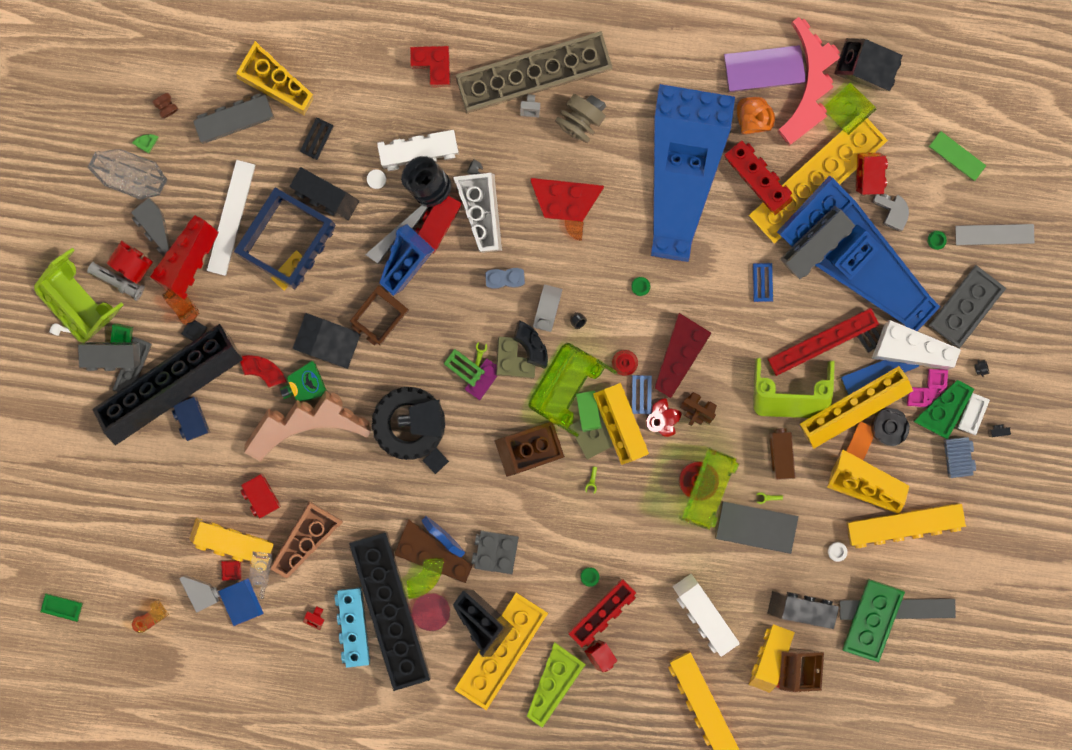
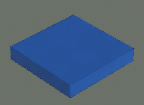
M249 579L218 591L233 626L264 614Z

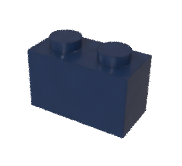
M197 397L190 398L174 406L172 414L174 419L180 422L179 432L183 439L186 438V441H190L211 433Z

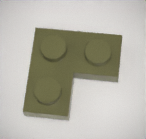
M498 337L496 376L534 379L535 365L527 363V358L517 357L518 342L514 338Z

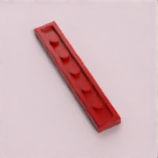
M869 308L768 358V361L775 375L778 376L880 324L872 308Z

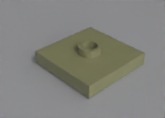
M600 411L601 429L583 432L580 420L570 425L587 460L614 446Z

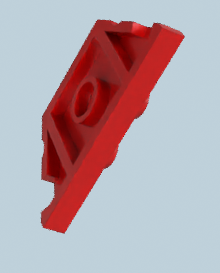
M531 178L530 180L543 216L547 219L583 222L604 189V185Z

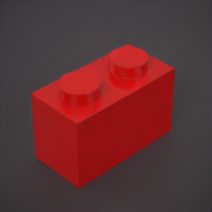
M879 152L858 153L857 192L862 195L884 194L887 186L885 171L888 168V160L885 155Z
M260 474L241 485L243 489L240 491L245 500L249 499L252 505L250 510L255 517L258 516L260 519L281 507L264 474Z

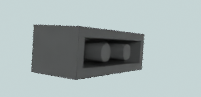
M85 342L78 345L79 368H86V371H96L98 368H104V371H115L116 368H122L123 371H134L135 367L141 365L140 342Z

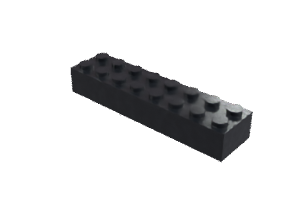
M218 324L92 410L103 433L116 446L237 365L243 358L230 335L221 324Z
M382 532L350 542V549L393 691L430 681L431 675L388 532Z

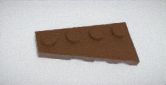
M408 519L395 556L466 583L473 565L463 557H458L448 551L439 540Z

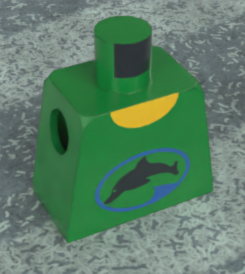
M315 361L309 362L287 376L290 385L280 388L284 399L294 395L296 401L322 397L325 391H327Z

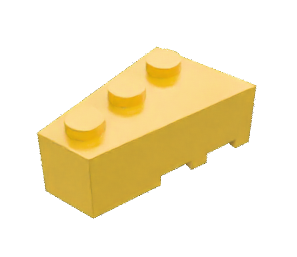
M774 624L769 629L766 628L763 636L765 642L763 646H760L757 653L759 658L752 668V676L748 685L769 693L777 686L780 678L781 652L789 651L795 632Z

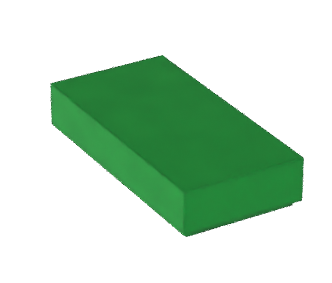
M45 593L40 612L78 622L83 603Z

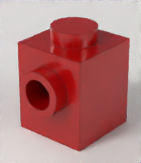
M598 640L584 651L594 668L601 672L611 670L618 661L607 643Z

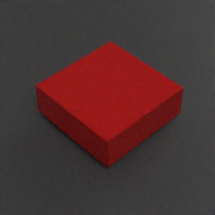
M221 561L222 581L242 580L240 561Z

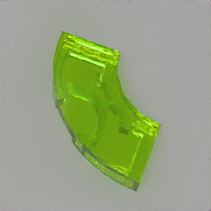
M443 559L424 560L422 571L415 577L407 579L409 599L423 596L434 588L442 574Z

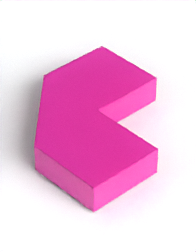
M928 369L927 388L912 387L913 391L907 394V406L928 407L938 396L947 390L948 370Z

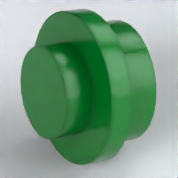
M933 231L929 234L927 242L930 248L940 250L946 245L947 238L943 232Z

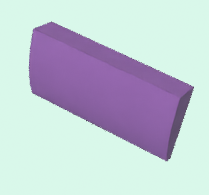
M800 45L724 54L728 93L797 85L806 82Z

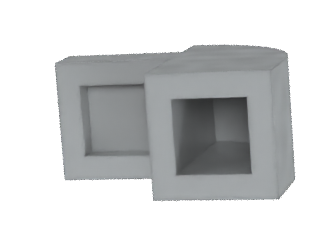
M886 194L874 195L872 203L889 210L883 225L899 232L903 231L909 217V208L906 201L899 195H896L893 201Z
M544 284L533 324L534 328L552 331L563 289Z

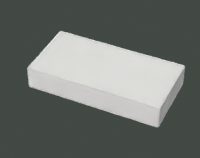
M972 393L957 428L976 435L990 400Z

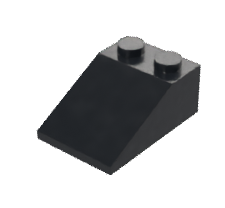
M305 313L292 349L348 369L361 333L359 334L349 328Z

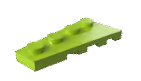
M556 642L553 644L551 654L527 714L529 719L542 728L586 666L583 661Z

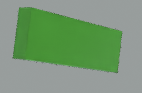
M942 131L938 133L929 145V148L973 181L978 178L986 167L983 162Z

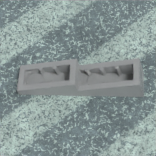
M421 205L365 255L380 264L395 242L397 229L406 224L414 229L429 207Z
M1034 224L956 226V245L1035 244Z

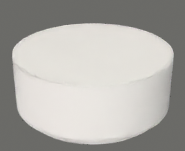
M372 170L367 176V183L373 189H380L386 184V176L381 170Z
M834 542L828 548V556L833 561H842L847 556V548L840 542Z

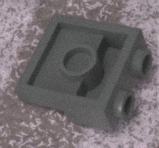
M481 530L480 534H476L475 539L478 551L473 553L471 564H475L474 569L513 574L519 536Z

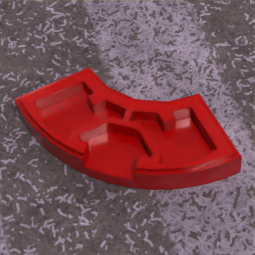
M242 356L243 360L240 363L244 375L259 376L266 382L268 388L287 382L281 369L272 361L260 356Z

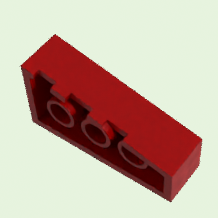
M194 215L182 233L177 237L172 247L166 252L164 258L155 267L150 278L167 291L185 300L188 295L186 291L189 286L193 285L195 281L193 277L197 269L202 268L204 264L203 257L209 254L219 232L208 222Z

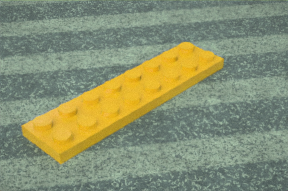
M862 112L782 185H786L793 193L790 204L774 216L768 207L762 203L748 216L775 244L781 238L777 231L829 175L840 185L857 169L858 153H875L888 140Z

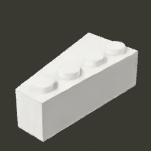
M890 320L884 324L872 359L949 370L955 367L961 349Z
M689 574L672 586L679 596L676 600L682 608L687 607L689 610L687 615L692 623L697 622L700 628L697 630L703 638L708 637L710 640L708 646L713 653L718 652L722 657L740 644L692 574Z

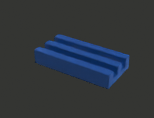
M772 263L753 264V302H773ZM757 267H760L761 298H758ZM764 267H768L769 298H765Z

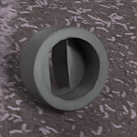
M473 159L467 173L471 175L481 174L478 172V169L483 170L482 164Z

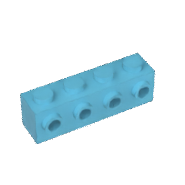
M362 587L338 590V594L335 595V604L339 606L340 613L337 614V623L342 627V633H339L340 644L344 645V652H341L342 663H346V668L369 665L370 657Z

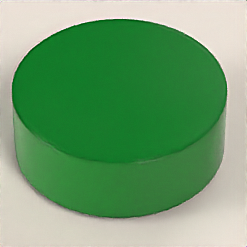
M644 277L634 279L631 284L632 292L637 296H645L650 291V282Z
M587 567L581 572L580 578L585 586L592 587L599 582L600 576L595 568Z

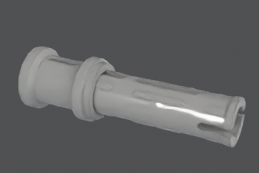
M92 262L88 267L87 273L115 286L120 293L130 295L135 301L139 300L145 286H139L126 277L122 278L97 265L95 262Z

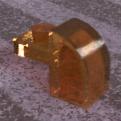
M169 291L162 294L166 303L177 314L184 326L193 322L200 314L199 309L188 295L183 300Z

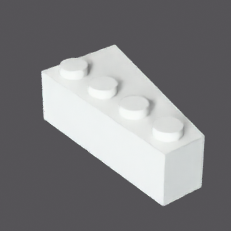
M450 130L428 134V137L415 136L409 138L408 141L397 139L387 145H384V142L377 143L381 165L384 169L387 168L388 171L398 170L399 166L407 165L412 159L419 156L431 157L435 162H437V158L444 157V160L454 159L455 155L459 154L455 132Z
M493 173L453 177L479 251L483 253L502 251L495 175Z

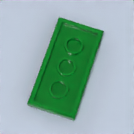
M868 579L842 650L879 663L905 591Z

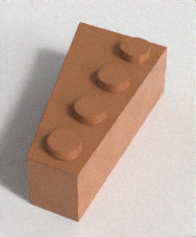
M309 501L271 563L270 569L287 579L343 523L342 519Z

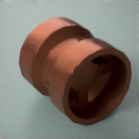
M169 93L159 96L152 102L155 108L160 110L159 114L162 119L171 116L179 110L176 104L172 103V97Z

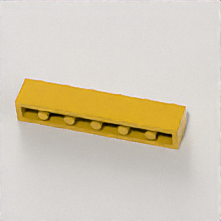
M898 366L800 423L805 437L813 449L911 393L913 389L908 377L901 367Z
M961 503L846 522L850 545H855V548L867 547L866 543L874 542V545L886 544L885 540L893 539V542L904 541V537L912 536V539L922 538L925 533H931V536L943 534V530L949 529L950 532L961 531V527H966Z
M688 651L670 660L671 666L668 668L673 677L677 676L680 682L677 686L681 694H686L688 700L685 702L690 712L694 710L697 716L694 720L699 729L703 728L705 732L703 738L707 746L711 745L713 750H739L691 652Z

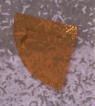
M565 220V228L568 234L575 240L582 241L584 222Z

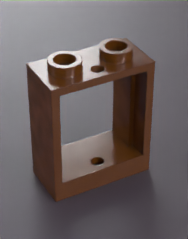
M378 285L350 320L353 323L351 327L359 334L364 332L368 336L366 339L374 346L376 344L381 346L409 309ZM378 295L400 312L380 338L358 322Z
M787 428L773 429L774 433H769L773 479H794L795 467L792 432L787 431Z
M812 650L782 651L779 690L789 692L822 691L824 652ZM805 657L804 682L800 684L801 659Z

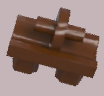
M692 392L688 398H685L680 408L686 411L684 416L690 419L688 425L692 426L694 422L702 425L703 421L710 425L716 416L714 413L717 405L708 401L705 407L700 406L698 402L701 397L695 392Z

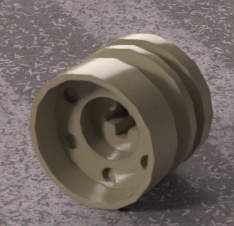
M573 93L566 104L572 112L568 113L562 110L560 113L566 120L557 117L555 122L568 135L588 144L590 138L584 133L587 132L590 135H594L595 132L589 127L590 124L599 127L606 115L594 105Z

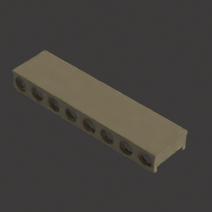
M602 31L457 74L456 80L466 113L468 114L528 96V94L531 95L611 71L613 67Z

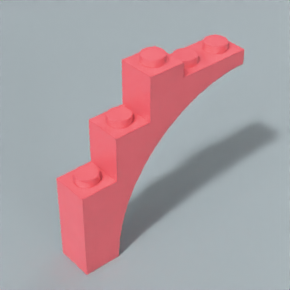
M800 17L796 18L791 25L797 32L804 48L807 63L806 85L796 111L787 123L778 130V133L789 146L827 117L825 107L821 103L817 104L816 101L834 87L831 77L827 73L824 75L823 71L840 58L838 55L840 52L834 44L830 45L829 42L822 47L820 45L822 43L821 39L816 34L813 35L810 32V25L805 19L801 20Z

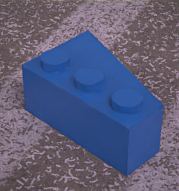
M408 224L397 229V236L394 245L391 247V254L380 280V284L393 296L407 286L435 251Z

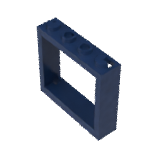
M275 187L234 252L241 259L295 290L301 282L303 283L307 270H311L314 266L316 256L324 250L328 237L331 238L333 236L336 225L331 219ZM282 200L324 223L290 278L248 254Z

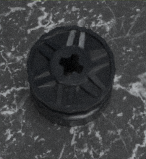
M419 156L414 158L402 171V185L420 205L434 207L441 204L451 191L452 184L450 178L431 157Z

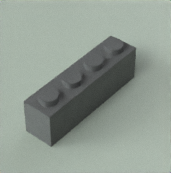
M260 93L251 96V100L244 102V100L234 102L233 107L226 109L224 106L215 109L213 114L208 115V113L198 115L197 120L193 122L200 142L205 144L275 119L268 97L266 95L262 96Z
M834 206L780 258V261L794 276L801 279L807 276L811 268L820 263L829 251L835 249L838 246V242L843 237H847L855 225L841 209Z

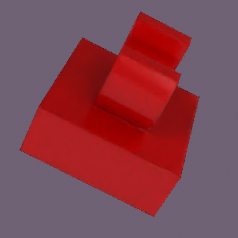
M316 606L313 614L307 611L303 623L321 630L325 619L321 618L324 609Z

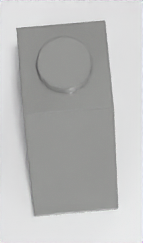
M186 575L179 578L196 613L219 602L218 597H220V594L215 586L212 587L210 583Z

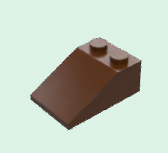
M553 421L494 440L506 477L565 457Z

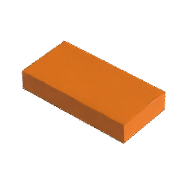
M859 422L846 452L864 460L874 438L871 430L872 426Z

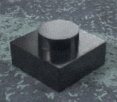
M1004 424L993 425V429L988 430L989 437L1011 435L1010 427H1004Z

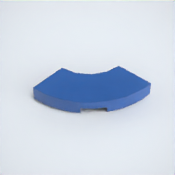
M425 516L422 523L427 531L435 536L448 551L458 557H462L465 554L461 546L443 528L429 517Z

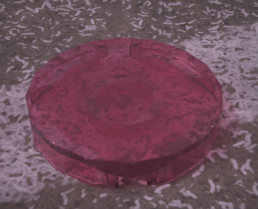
M427 593L421 595L415 601L412 616L415 623L421 629L436 631L447 624L450 618V607L443 596L437 593Z

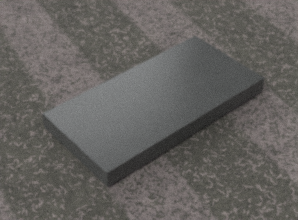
M975 265L928 326L960 349L1006 290V287Z
M723 501L716 539L791 554L799 516Z

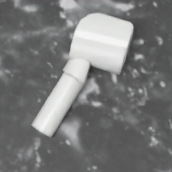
M56 323L51 326L49 331L59 336L61 331L71 333L66 327Z

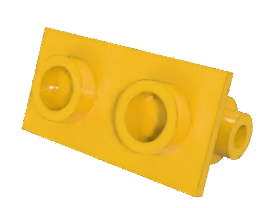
M296 250L278 271L290 278L303 256ZM271 277L283 291L288 288L286 284Z

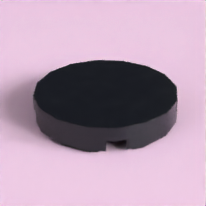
M887 408L875 415L871 430L878 443L892 447L906 440L910 425L903 412L898 409Z

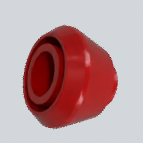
M621 350L614 355L612 367L617 374L629 376L636 371L638 359L633 352Z

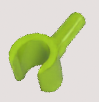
M478 342L476 344L477 358L475 364L480 367L481 358L487 351V344L484 350H479Z
M593 466L590 481L585 486L586 493L589 486H594V494L597 491V485L595 484L597 467Z
M763 492L757 494L763 495L765 498L763 502L757 501L758 504L771 500H783V495H766Z

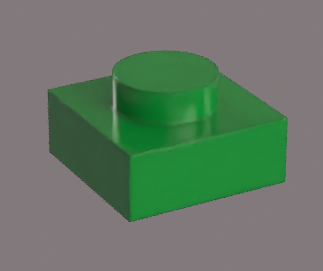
M114 323L112 325L110 342H131L133 327Z

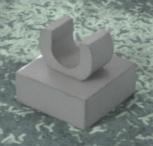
M528 94L527 102L521 101L520 116L539 118L540 103L535 102V95Z

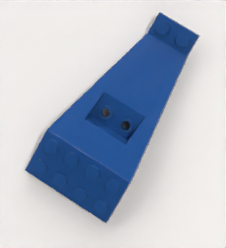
M659 85L654 117L653 243L651 256L689 262L691 244L730 134L735 102L734 96Z
M829 175L777 233L793 247L834 206L841 209L854 223L855 227L847 237H843L838 242V246L835 249L829 251L824 259L815 266L900 321L905 327L918 331L940 306L926 292L857 202Z

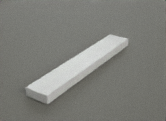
M236 160L218 227L219 234L214 242L207 268L209 272L224 276L227 274L256 166L254 164Z

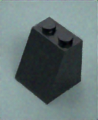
M846 38L834 74L880 91H890L895 84V76L901 66L903 55L867 39Z

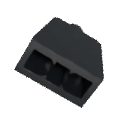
M440 400L409 407V415L398 416L399 427L410 426L411 434L442 437Z

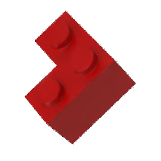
M449 46L410 47L411 68H430L431 88L450 87Z

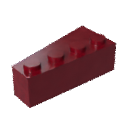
M681 313L677 315L654 389L669 398H672L712 334Z

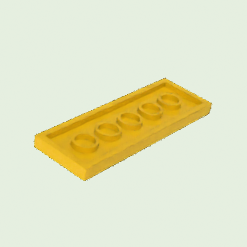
M516 592L502 613V616L514 626L492 657H481L478 651L454 690L487 711L548 615V612Z

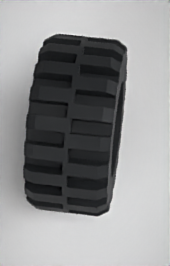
M401 387L384 395L375 407L371 424L374 438L380 448L390 456L402 460H415L431 453L439 445L443 436L422 435L415 441H403L394 435L391 429V418L393 413L402 406H415L436 400L435 397L427 391L416 387ZM441 407L442 429L444 435L446 422L445 414Z

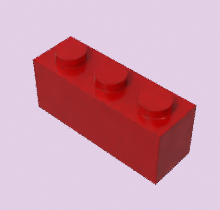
M450 196L441 204L434 206L431 212L427 211L422 219L424 222L422 228H417L415 231L435 250L433 254H435L462 206L461 202Z

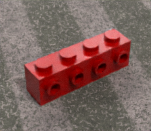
M741 140L724 155L725 159L775 216L792 202L791 195L793 193L786 185L782 186L778 182L780 178L774 171L769 172L766 168L768 165L762 157L757 158L755 156L754 148L749 143L745 144Z
M622 578L568 634L581 647L584 645L589 646L595 640L594 635L598 631L602 633L609 626L607 622L612 617L616 619L622 613L621 608L625 604L629 606L636 599L634 596L636 591Z

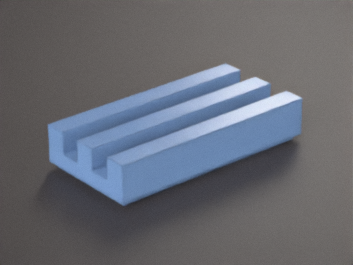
M632 375L633 414H651L652 376ZM636 379H640V410H636ZM644 379H647V410H644Z

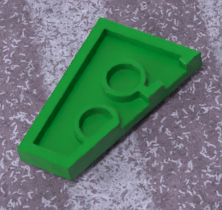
M956 380L913 422L948 440L974 388Z

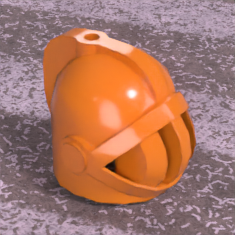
M749 97L743 98L738 102L737 118L741 127V134L771 131L775 122V114L764 98Z

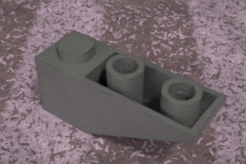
M148 198L131 212L134 215L132 220L138 227L143 226L146 230L145 236L151 242L154 240L157 243L158 247L156 249L164 257L171 248L164 214L154 201Z

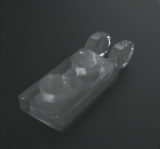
M253 552L249 581L252 588L254 586L261 587L259 596L260 599H264L272 554Z

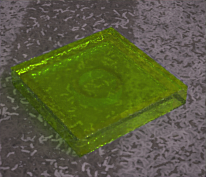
M851 83L824 106L827 110L826 114L847 135L877 110Z

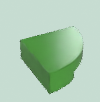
M152 134L142 135L136 138L132 144L150 154L159 137Z

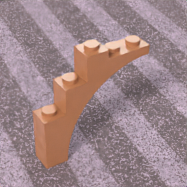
M325 391L314 409L309 403L300 402L299 400L295 402L286 417L278 411L268 409L245 443L244 453L262 461L266 454L281 441L297 433L317 428L343 429L358 433L367 438L371 433V424L364 417L359 418L351 410L343 408L340 396Z

